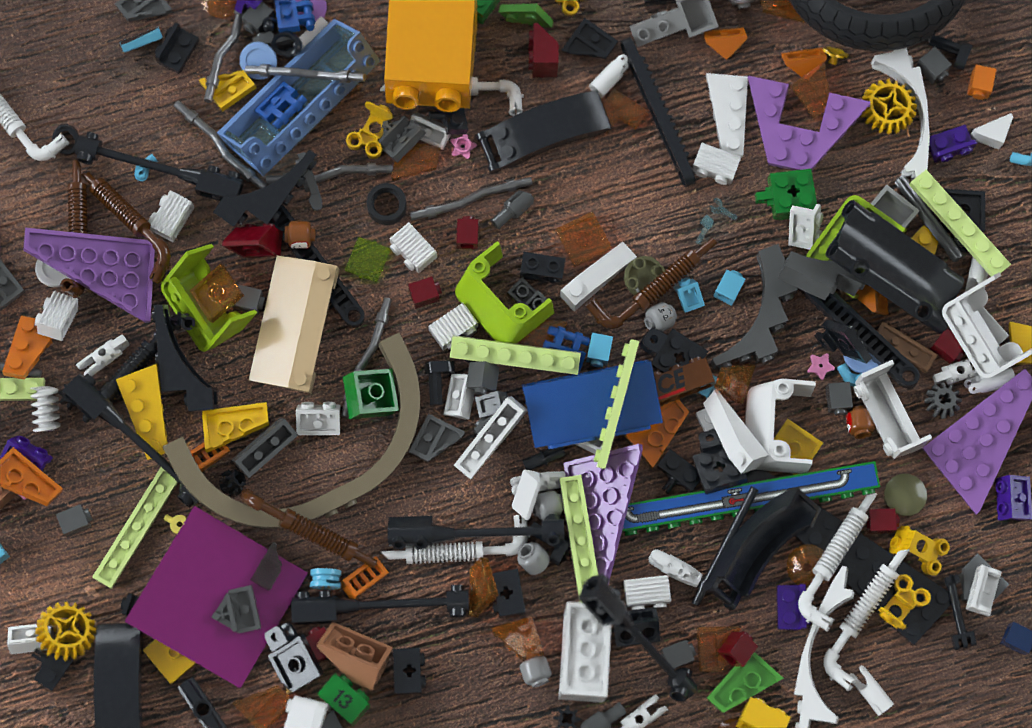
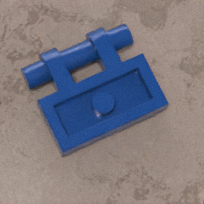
M274 0L279 32H299V25H305L308 31L314 30L316 20L312 14L313 3L310 0L299 2L295 0Z
M283 81L254 111L269 124L276 118L272 125L278 130L282 125H286L290 121L289 118L303 109L302 106L307 102V99L301 95L296 100L299 96L296 89ZM288 105H290V107L287 108V109L282 113V111H283Z
M549 326L547 333L553 335L554 340L552 342L545 339L543 347L581 352L578 372L580 373L586 352L579 350L581 344L588 346L590 338L583 336V333L580 332L572 333L566 331L564 327L558 326L556 328ZM562 340L572 341L571 347L562 345Z

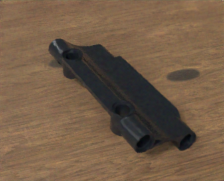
M849 201L842 210V216L844 217L843 225L828 247L826 257L937 334L943 333L947 329L948 324L943 318L942 309L945 304L957 297L964 284V278L950 269L947 263L885 219L867 210L856 201ZM859 262L858 268L854 270L855 264ZM922 306L921 311L918 313L919 307Z

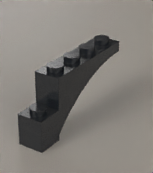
M309 150L301 161L288 173L264 188L234 197L224 195L213 213L233 227H237L238 224L240 226L244 224L248 218L246 214L248 211L267 225L271 222L276 223L282 214L279 210L283 205L287 206L293 199L294 195L291 193L296 187L299 189L305 182V173L308 170L312 171L317 165L318 160L316 158L318 155Z
M154 305L152 320L156 324L154 342L157 344L158 349L155 361L159 366L160 374L158 376L161 392L186 390L187 394L184 395V403L188 407V411L219 409L217 387L209 385L196 372L179 346L170 319L169 305Z

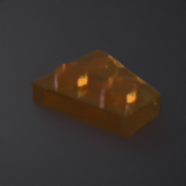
M480 557L470 568V617H478L499 595L487 557Z

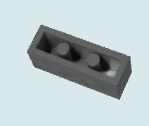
M279 418L231 461L245 477L250 478L295 439L298 434L284 418Z

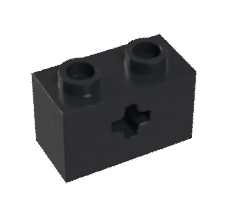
M518 569L492 573V579H489L488 582L490 593L495 592L496 601H492L494 614H499V619L525 615L526 611ZM504 589H507L509 593L512 592L507 600H505V596L500 595L503 594Z
M420 648L393 649L395 695L422 694V689L426 688V676L421 675V666H425V653H420ZM408 666H412V669L416 670V672L412 673V677H408L407 673H403L404 670L408 669Z

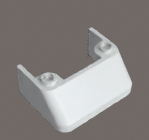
M1000 272L951 300L942 309L943 318L975 370L983 378H991L1032 355V348L1023 352L1021 347L1015 342H1007L999 346L978 312L988 302V294L984 286L1001 276Z
M893 360L860 374L855 381L856 386L853 388L856 396L862 398L884 442L883 449L886 455L895 459L923 448L932 437L927 435L921 439L919 438L887 375V372L894 365Z
M778 379L753 386L749 389L746 397L745 425L769 454L762 464L754 470L797 474L809 472L812 460L790 458L791 450L789 445L784 441L774 440L776 400H787L792 395L811 397L816 386L815 381Z
M294 696L293 699L288 700L285 712H288V717L284 728H322L326 712H330L332 707L327 703Z

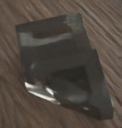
M274 542L269 546L250 579L268 591L274 585L281 572L280 567H282L276 550L277 546Z

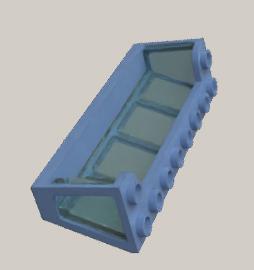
M333 19L285 67L330 72L350 70L351 73H365L367 75L380 62V59L361 32ZM276 75L217 134L232 151L264 176L360 81L341 83L339 80ZM284 81L298 92L299 96L296 100L303 95L307 102L302 106L303 109L299 113L296 112L289 118L290 121L286 125H282L277 130L272 125L276 118L269 124L258 116L254 110ZM288 105V106L282 111V113H283L287 108H289L290 105Z

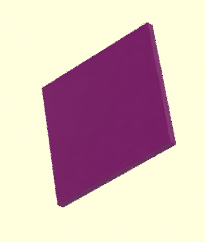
M194 506L124 622L241 688L267 644L265 633L278 625L290 605L292 597L295 596L308 573ZM252 585L262 626L261 629L238 633L212 618V615L229 590Z

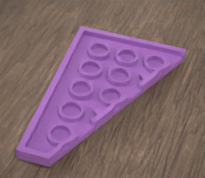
M25 228L23 251L143 322L150 323L153 281L149 276L154 268L155 249L148 240Z
M1026 369L1022 370L922 448L975 515L980 512L1032 401V376Z
M642 444L610 451L606 469L596 467L597 462H593L595 455L563 463L566 477L582 476L598 575L607 576L609 581L643 451Z

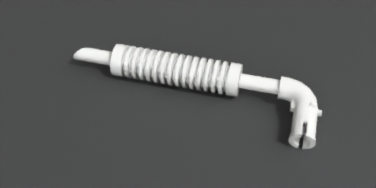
M473 77L472 96H478V90H500V92L507 93L510 115L515 116V109H517V115L523 112L522 98H524V94H521L517 84L509 80L478 82V77ZM385 84L381 87L380 91H385Z
M0 94V124L11 138L18 137L26 147L28 155L34 160L46 161L51 158L55 159L56 154L70 144L61 133L51 143L44 145L42 148L33 144L24 133L26 129L25 124Z
M877 493L867 495L859 508L852 507L840 529H838L831 543H829L824 554H822L817 565L812 570L816 576L799 598V610L802 616L807 619L806 622L809 623L810 621L825 631L830 629L828 626L832 625L834 619L819 612L817 607L812 605L813 595L823 580L829 581L839 563H841L848 549H850L855 538L862 530L869 518L866 511Z
M519 515L513 516L514 527H527V520L521 517L522 524H520ZM513 536V542L505 543V546L483 547L482 541H478L476 544L474 542H471V544L469 542L467 544L465 542L463 544L458 542V545L456 543L454 545L452 543L450 545H447V543L445 545L443 543L441 545L436 543V546L434 544L432 546L428 545L425 549L406 546V550L380 552L388 560L406 559V564H413V562L415 564H418V562L422 564V561L424 563L426 561L428 563H431V561L433 563L435 561L437 563L439 561L444 563V560L446 562L448 560L450 562H453V560L455 562L457 560L459 562L461 560L466 562V559L468 561L470 559L472 561L474 559L483 561V555H517L520 548L527 544L530 536Z
M910 550L898 551L888 567L882 564L879 568L881 571H877L878 575L875 574L874 577L876 578L872 579L873 583H869L871 586H867L868 590L865 589L866 593H862L863 597L860 596L861 600H857L858 604L855 603L854 606L856 607L852 608L853 612H849L851 615H847L848 619H844L846 622H842L840 628L844 631L824 656L823 666L826 673L831 677L830 680H835L846 688L847 691L853 688L848 682L855 685L857 680L841 669L842 666L837 663V659L840 656L839 652L850 636L856 638L859 635L858 631H861V627H864L863 623H867L865 620L870 619L868 616H872L870 613H874L873 609H876V605H879L878 602L882 601L881 597L884 598L883 594H887L885 591H889L888 587H892L890 584H894L893 580L898 578L899 574L895 571Z

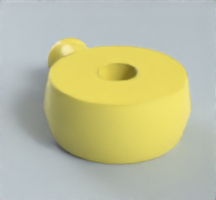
M166 514L164 521L170 523L171 531L177 535L181 528L178 527V524L182 523L183 525L187 517L185 515L171 517Z

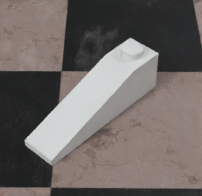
M621 242L562 288L560 297L573 311H576L637 256L624 242Z
M715 389L703 405L727 456L741 474L757 469L769 454L720 392Z
M512 396L507 397L454 466L468 478L472 479L526 414L527 408Z

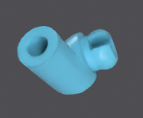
M1012 152L1010 162L1032 166V153L1028 156Z
M150 154L148 157L145 158L147 160L158 162L157 159L153 156V154ZM136 165L135 178L138 181H145L148 178L150 169Z
M846 363L837 367L844 382H850V386H856L855 381L860 374L851 373Z

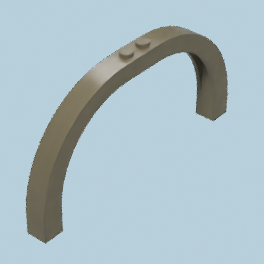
M400 333L380 341L378 345L389 368L393 370L399 400L398 420L390 445L380 460L363 475L312 501L290 507L289 509L295 511L296 515L299 513L300 516L303 515L304 518L307 517V520L310 519L311 521L324 515L327 519L337 514L338 508L345 506L347 509L357 504L356 499L380 485L395 470L405 456L415 435L419 420L420 388L415 365ZM183 437L163 446V450L181 483L207 509L224 519L248 527L263 529L282 528L279 526V519L238 502L218 490L199 469ZM283 508V509H279V510L285 512L287 508Z

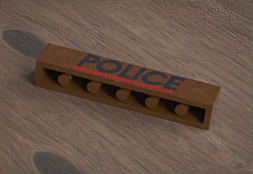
M696 357L691 359L687 365L681 366V364L670 367L668 372L662 374L661 372L654 373L660 406L716 386L706 358Z

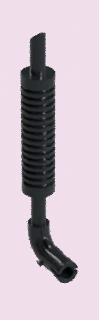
M178 312L170 317L174 331L180 326L185 330H191L190 326H195V320L188 313ZM154 338L150 342L144 340L140 344L141 347H137L139 350H135L136 353H132V357L129 356V360L126 359L127 363L124 362V366L121 365V369H117L118 372L114 373L115 376L112 375V379L109 378V382H105L106 386L103 385V388L113 396L110 401L114 402V398L117 399V395H121L116 379L144 369V366H147L146 363L149 364V360L152 361V357H155L156 353H158ZM84 414L82 417L83 421L88 423L90 419Z

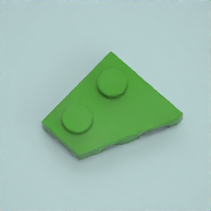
M501 4L499 8V13L508 22L529 25L538 23L541 27L552 28L554 20L538 4Z

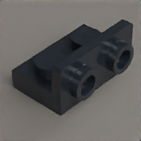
M175 22L173 27H169L166 31L164 42L159 44L155 50L157 63L180 75L199 43V37L182 29L180 24Z

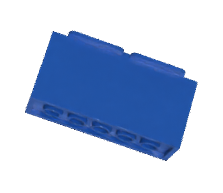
M649 360L638 361L633 364L614 436L651 429L650 425L663 423L652 363ZM619 365L578 373V375L572 374L522 384L535 448L548 446V449L599 439L602 428H606L608 424L605 415L608 406L612 407L614 399L610 398L613 386H618L620 378L616 377Z

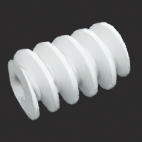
M51 386L30 388L37 391V393L31 395V398L37 399V402L32 403L31 406L38 408L37 411L32 412V415L38 416V419L32 421V423L39 425L33 432L52 431L59 428L60 423L54 420L59 419L60 415L53 413L59 410V406L53 404L59 401V397L53 396V394L58 392V389Z

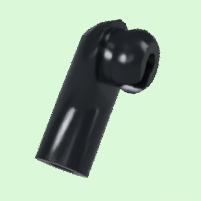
M266 17L263 19L264 32L270 31L274 35L278 26L276 18Z

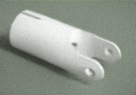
M624 54L619 55L607 65L589 84L590 90L598 91L600 98H603L627 70L628 57Z
M973 256L965 292L987 280L988 273Z
M1007 368L991 378H983L977 375L966 379L964 386L969 388L968 390L972 394L996 391L1015 377L1012 368Z
M861 665L859 669L866 678L867 685L861 683L853 673L849 675L857 680L856 688L879 716L893 706L894 703L869 671Z

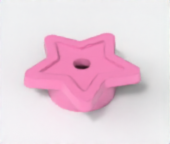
M462 135L457 139H450L454 146L452 156L462 155L469 159L470 151L477 146L476 143L468 139V135Z
M826 353L821 357L816 355L810 356L812 365L807 370L808 373H814L821 380H824L827 372L835 370V367L829 363V354Z

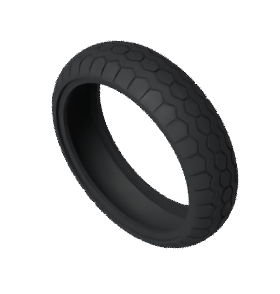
M836 0L789 1L810 27L836 43L866 51H892L916 45L934 36L952 21L966 0H930L913 10L888 15L857 11Z

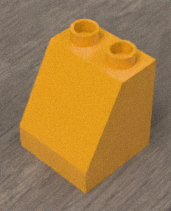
M389 0L384 75L387 104H394L396 107L405 110L413 109L417 105L436 106L437 109L444 112H454L459 108H470L477 35V0Z

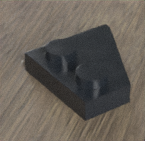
M584 18L561 50L566 54L607 59L619 42Z

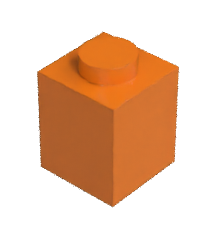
M976 64L971 72L967 95H971L979 100L988 99L993 90L996 69Z

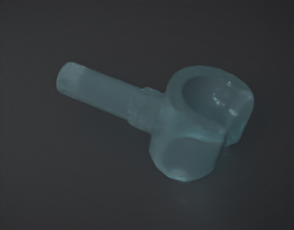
M714 198V202L720 206L715 208L710 205L711 212L714 214L721 212L733 220L737 219V215L722 206V201L719 198Z
M705 215L700 221L704 228L695 242L698 245L701 244L705 234L713 227L714 221L709 215Z

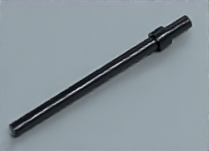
M750 487L705 577L701 578L698 584L699 588L692 600L694 605L700 606L706 594V591L703 589V583L710 578L724 549L739 530L759 491L757 488Z

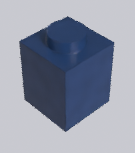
M1015 622L1009 623L1000 644L1022 655L1029 654V652H1032V630Z

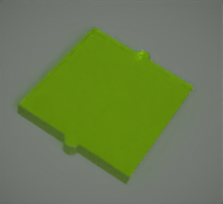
M358 237L345 271L359 276L360 279L365 278L378 283L391 249L377 244L376 241L372 242Z

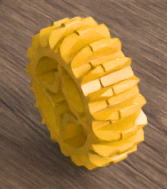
M887 79L885 84L882 80H879L877 85L875 83L871 84L870 89H866L865 96L861 98V100L871 101L870 107L861 115L862 117H868L865 123H872V130L876 127L880 128L879 134L883 130H886L888 135L891 134L892 130L897 134L900 128L905 130L907 124L911 125L913 122L912 118L916 116L914 110H916L917 104L913 103L916 100V96H910L912 89L906 91V84L899 86L898 80H895L894 84H891L890 79ZM880 94H889V96L885 98H876V96ZM896 97L900 99L902 104L897 101ZM889 101H891L890 109L887 113V104L889 103ZM875 110L880 112L881 117L876 113ZM890 116H902L895 120H888Z
M67 601L64 602L63 607L57 602L55 609L49 606L47 613L42 612L41 619L37 620L36 625L38 627L35 629V634L38 636L36 641L41 643V650L48 648L46 653L48 656L55 653L56 660L60 655L63 656L64 661L68 660L70 655L75 660L77 653L83 656L85 650H90L91 643L95 641L96 628L93 627L95 626V620L90 619V612L84 614V606L77 609L76 602L72 607L68 606ZM77 622L82 627L84 636L80 635V631L75 628ZM48 626L53 628L52 631L56 633L55 640L50 636Z

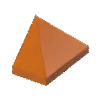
M744 27L703 32L705 42L726 60L747 40Z
M822 47L781 53L786 66L806 81L827 60V55Z
M866 284L863 290L858 289L857 294L859 296L857 299L868 309L877 314L889 315L886 297Z

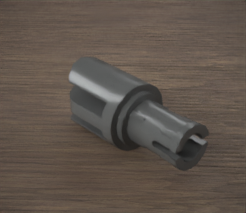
M518 190L503 203V209L490 219L491 223L500 230L511 218L518 219L533 205L534 197L530 193Z
M618 702L606 712L598 711L583 721L581 728H611V724L626 715V710Z

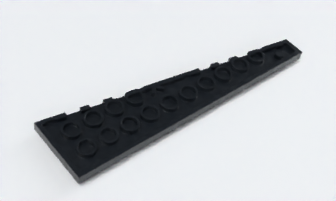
M763 470L745 472L748 483L776 478ZM820 507L821 511L814 526L794 536L818 559L824 554V551L843 523V521ZM859 533L834 574L837 575L842 566L847 567V586L859 597H863L862 593H866L864 590H868L867 586H871L869 583H873L872 579L876 578L874 577L875 574L878 575L877 571H881L879 568L882 564L888 567L895 556ZM902 561L895 572L899 576L905 574L912 578V590L916 591L919 588H924L931 595V600L927 605L923 607L915 606L902 621L907 626L905 629L894 628L913 646L947 610L951 602L946 589ZM901 580L899 581V586L905 588L906 583ZM892 583L890 584L892 587H888L889 591H885L887 594H883L884 598L881 597L882 601H879V605H876L877 608L873 609L878 614H880L879 608H884L897 592ZM921 594L917 595V600L923 602L924 597ZM892 605L889 608V612L897 618L901 616L902 610L899 606Z

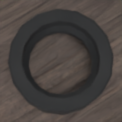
M379 184L372 188L368 194L366 201L368 214L378 224L394 225L404 217L407 209L406 197L402 189L395 184ZM383 193H391L398 198L399 208L392 215H381L375 209V199Z

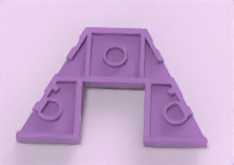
M748 76L768 165L789 170H813L816 164L827 155V152L845 135L847 130L854 125L860 115L871 105V101L829 93L819 132L779 124L789 84Z

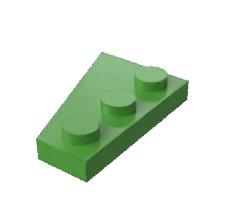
M754 652L744 667L734 666L706 699L724 713L782 680L783 677Z

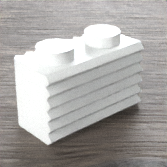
M701 143L692 171L699 177H712L717 183L722 185L732 184L741 156Z
M170 190L168 195H163L159 202L161 207L157 213H152L148 222L151 224L150 230L174 242L192 210H194V205L192 201Z
M409 222L390 238L391 250L397 256L401 254L404 257V264L411 271L415 269L417 273H420L437 258L436 250L431 247Z
M54 291L50 298L47 297L45 299L44 310L42 314H37L35 325L37 326V334L63 341L68 328L78 312V299Z
M463 302L430 324L428 328L444 351L447 348L451 350L453 335L461 337H471L477 332L478 322Z
M668 575L630 579L623 582L626 608L636 610L645 609V606L653 605L656 609L666 608V604L671 602Z

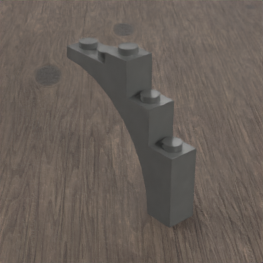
M779 244L758 252L756 258L761 271L763 289L757 318L741 341L728 351L712 358L711 366L713 371L717 369L724 371L731 368L732 364L738 361L740 364L752 359L751 356L754 357L756 363L762 362L763 364L775 359L774 357L777 355L778 349L770 331L773 333L782 331L788 322L780 301L782 300V303L794 299V295L798 291L797 287L778 279L785 263V258Z
M792 251L783 264L778 277L779 280L823 300H826L829 293L834 294L836 288L855 296L858 289L863 290L865 286L863 281L833 261L809 258ZM859 262L855 264L854 270L858 268Z

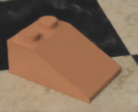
M334 622L330 624L317 644V648L351 682L370 690L374 689L385 671L393 649L389 645Z

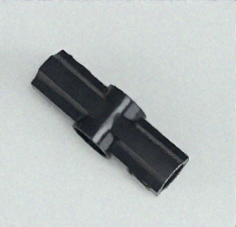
M194 677L187 679L177 687L192 709L194 716L198 718L204 728H228ZM203 704L209 706V713L205 716H201L198 712L199 707Z

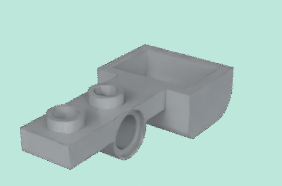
M676 0L678 8L658 12L647 20L631 25L630 29L637 47L685 28L690 38L719 27L710 1Z
M888 185L871 202L873 206L904 228L908 227L920 211Z

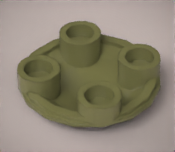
M636 257L629 262L625 269V286L630 293L635 295L641 292V289L644 290V287L653 282V279L659 277V274H662L665 268L652 257Z
M899 474L892 477L886 484L884 502L890 509L895 508L896 514L911 517L920 512L925 506L927 490L923 482L916 476Z

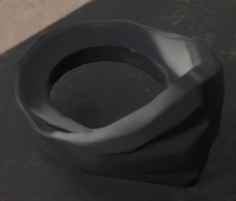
M289 31L277 33L271 41V46L275 53L284 57L297 56L301 52L303 45L301 39ZM281 37H288L294 40L295 45L289 49H280L276 45V41Z
M60 124L52 134V141L61 132L69 131L74 138V146L69 150L62 149L59 153L70 155L75 152L76 143L80 135L73 126Z

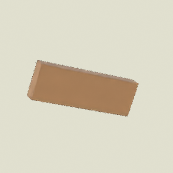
M882 322L877 330L907 360L925 374L938 356V354L885 322Z

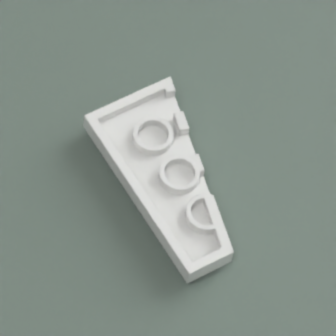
M706 73L720 149L743 158L748 76Z

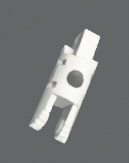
M120 335L114 340L107 341L93 353L78 362L76 366L82 370L96 362L84 372V376L87 373L93 376L122 355V351L130 344L123 335Z
M968 358L941 367L942 372L934 374L932 378L935 384L947 382V385L979 374L976 370H972V363ZM957 369H960L962 374L958 373Z
M565 472L539 473L542 482L539 492L560 488L559 479L566 477ZM521 476L513 477L510 479L511 486H513L512 493L514 495L516 493Z
M658 549L653 550L649 556L648 562L668 576L687 585L697 587L703 574L688 563Z
M655 694L633 713L620 721L623 725L621 728H644L668 709L666 706H663L656 710V713L652 716L648 713L646 708L656 703L659 699L657 694ZM637 715H641L643 717V722L641 724H638L635 721V717Z

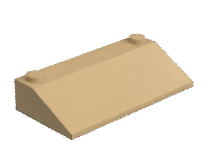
M284 256L276 257L249 381L312 394L316 377L314 369L332 289L335 290L340 270L338 266Z

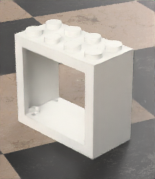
M567 602L564 610L559 700L603 703L607 698L611 625L603 626L582 603Z

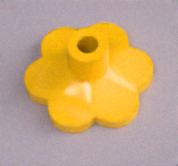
M833 47L823 48V51L830 55L829 63L833 65L837 64L838 58L844 59L849 56V54L841 49Z

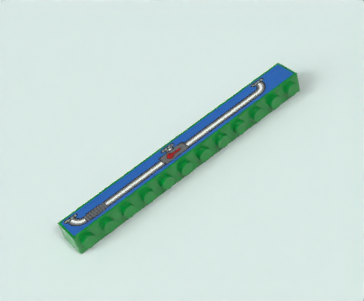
M876 462L751 482L706 495L704 491L629 503L622 533H625V536L637 535L638 530L646 529L647 533L659 531L661 526L668 525V529L681 527V523L689 522L690 525H697L703 523L702 519L711 518L712 522L724 520V516L731 514L735 518L751 486L759 490L749 511H754V513L776 496L794 487L802 490L812 501L819 500V503L830 502L832 497L841 496V499L853 498L854 493L862 492L863 496L875 494V490L880 488Z

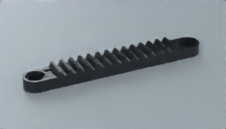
M631 37L620 40L621 50L628 57V66L683 186L687 188L696 184L694 173L688 162L689 152H684L686 145L681 144L682 137H678L679 130H675L676 124L671 122L672 115H668L669 108L665 107V100H661L662 93H658L659 86H655L656 80L651 78L652 71H648L649 64H645L646 58L639 55Z
M283 205L279 210L282 213L276 223L271 222L270 224H274L277 229L283 231L282 240L285 243V226H289V223L295 221V219ZM312 242L307 249L291 248L288 243H285L297 259L328 264ZM338 277L335 290L332 289L329 303L349 327H360L365 321L364 311ZM352 311L360 313V319L356 322L348 319V315Z
M797 288L829 320L839 321L846 326L851 325L858 334L856 336L859 340L868 346V352L872 356L874 363L880 366L893 360L894 365L887 374L900 386L909 389L917 385L920 378L918 369L836 292L834 294L829 293L826 300H823ZM903 373H913L914 380L906 382L902 377Z

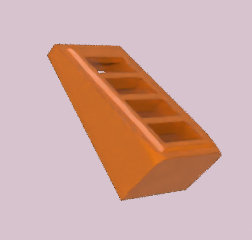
M202 443L190 452L199 469L203 472L230 453L227 445L219 447L221 451L219 453L216 450L210 451L213 455L211 458L205 451V443ZM199 454L205 459L204 462L198 457Z
M377 556L373 558L377 560L374 568L378 571V576H376L370 566L364 564L340 582L341 588L350 599H357L389 574ZM363 571H366L368 573V575L372 578L371 581H369V579L366 577ZM357 576H358V577L361 579V581L365 584L363 587H362V585L359 583V581L356 579ZM350 581H351V583L355 586V588H356L358 591H356V590L353 588V586L350 584Z

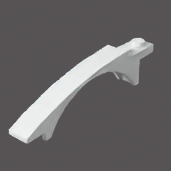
M907 48L875 55L871 65L873 69L898 80L901 85L906 84L905 90L912 89L910 96H916L914 103L917 104L920 118V141L915 155L901 172L902 175L911 177V180H914L927 170L930 138L928 105L920 66L912 68V56L908 55Z
M842 566L834 578L818 610L819 612L829 616L836 608L854 599L853 590L846 589L847 567ZM814 623L802 653L794 692L796 696H803V699L798 701L797 713L801 715L800 722H796L795 728H810L811 720L838 724L839 717L825 705L815 688L812 678L811 650L815 636L820 628Z

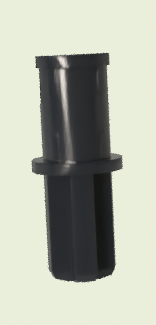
M563 447L544 451L539 450V453L522 459L526 470L531 471L542 465L548 466L547 463L563 457L565 451Z

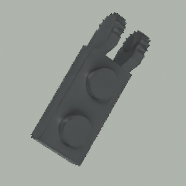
M305 152L297 155L298 160H295L296 165L305 156ZM308 170L304 175L306 180L303 186L305 192L310 191L309 204L312 209L319 211L323 206L322 198L313 172Z

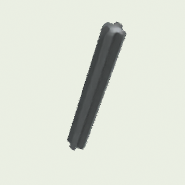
M906 176L898 177L895 181L896 186L908 202L920 210L918 213L919 217L953 262L960 260L963 257V253L926 203L911 188Z

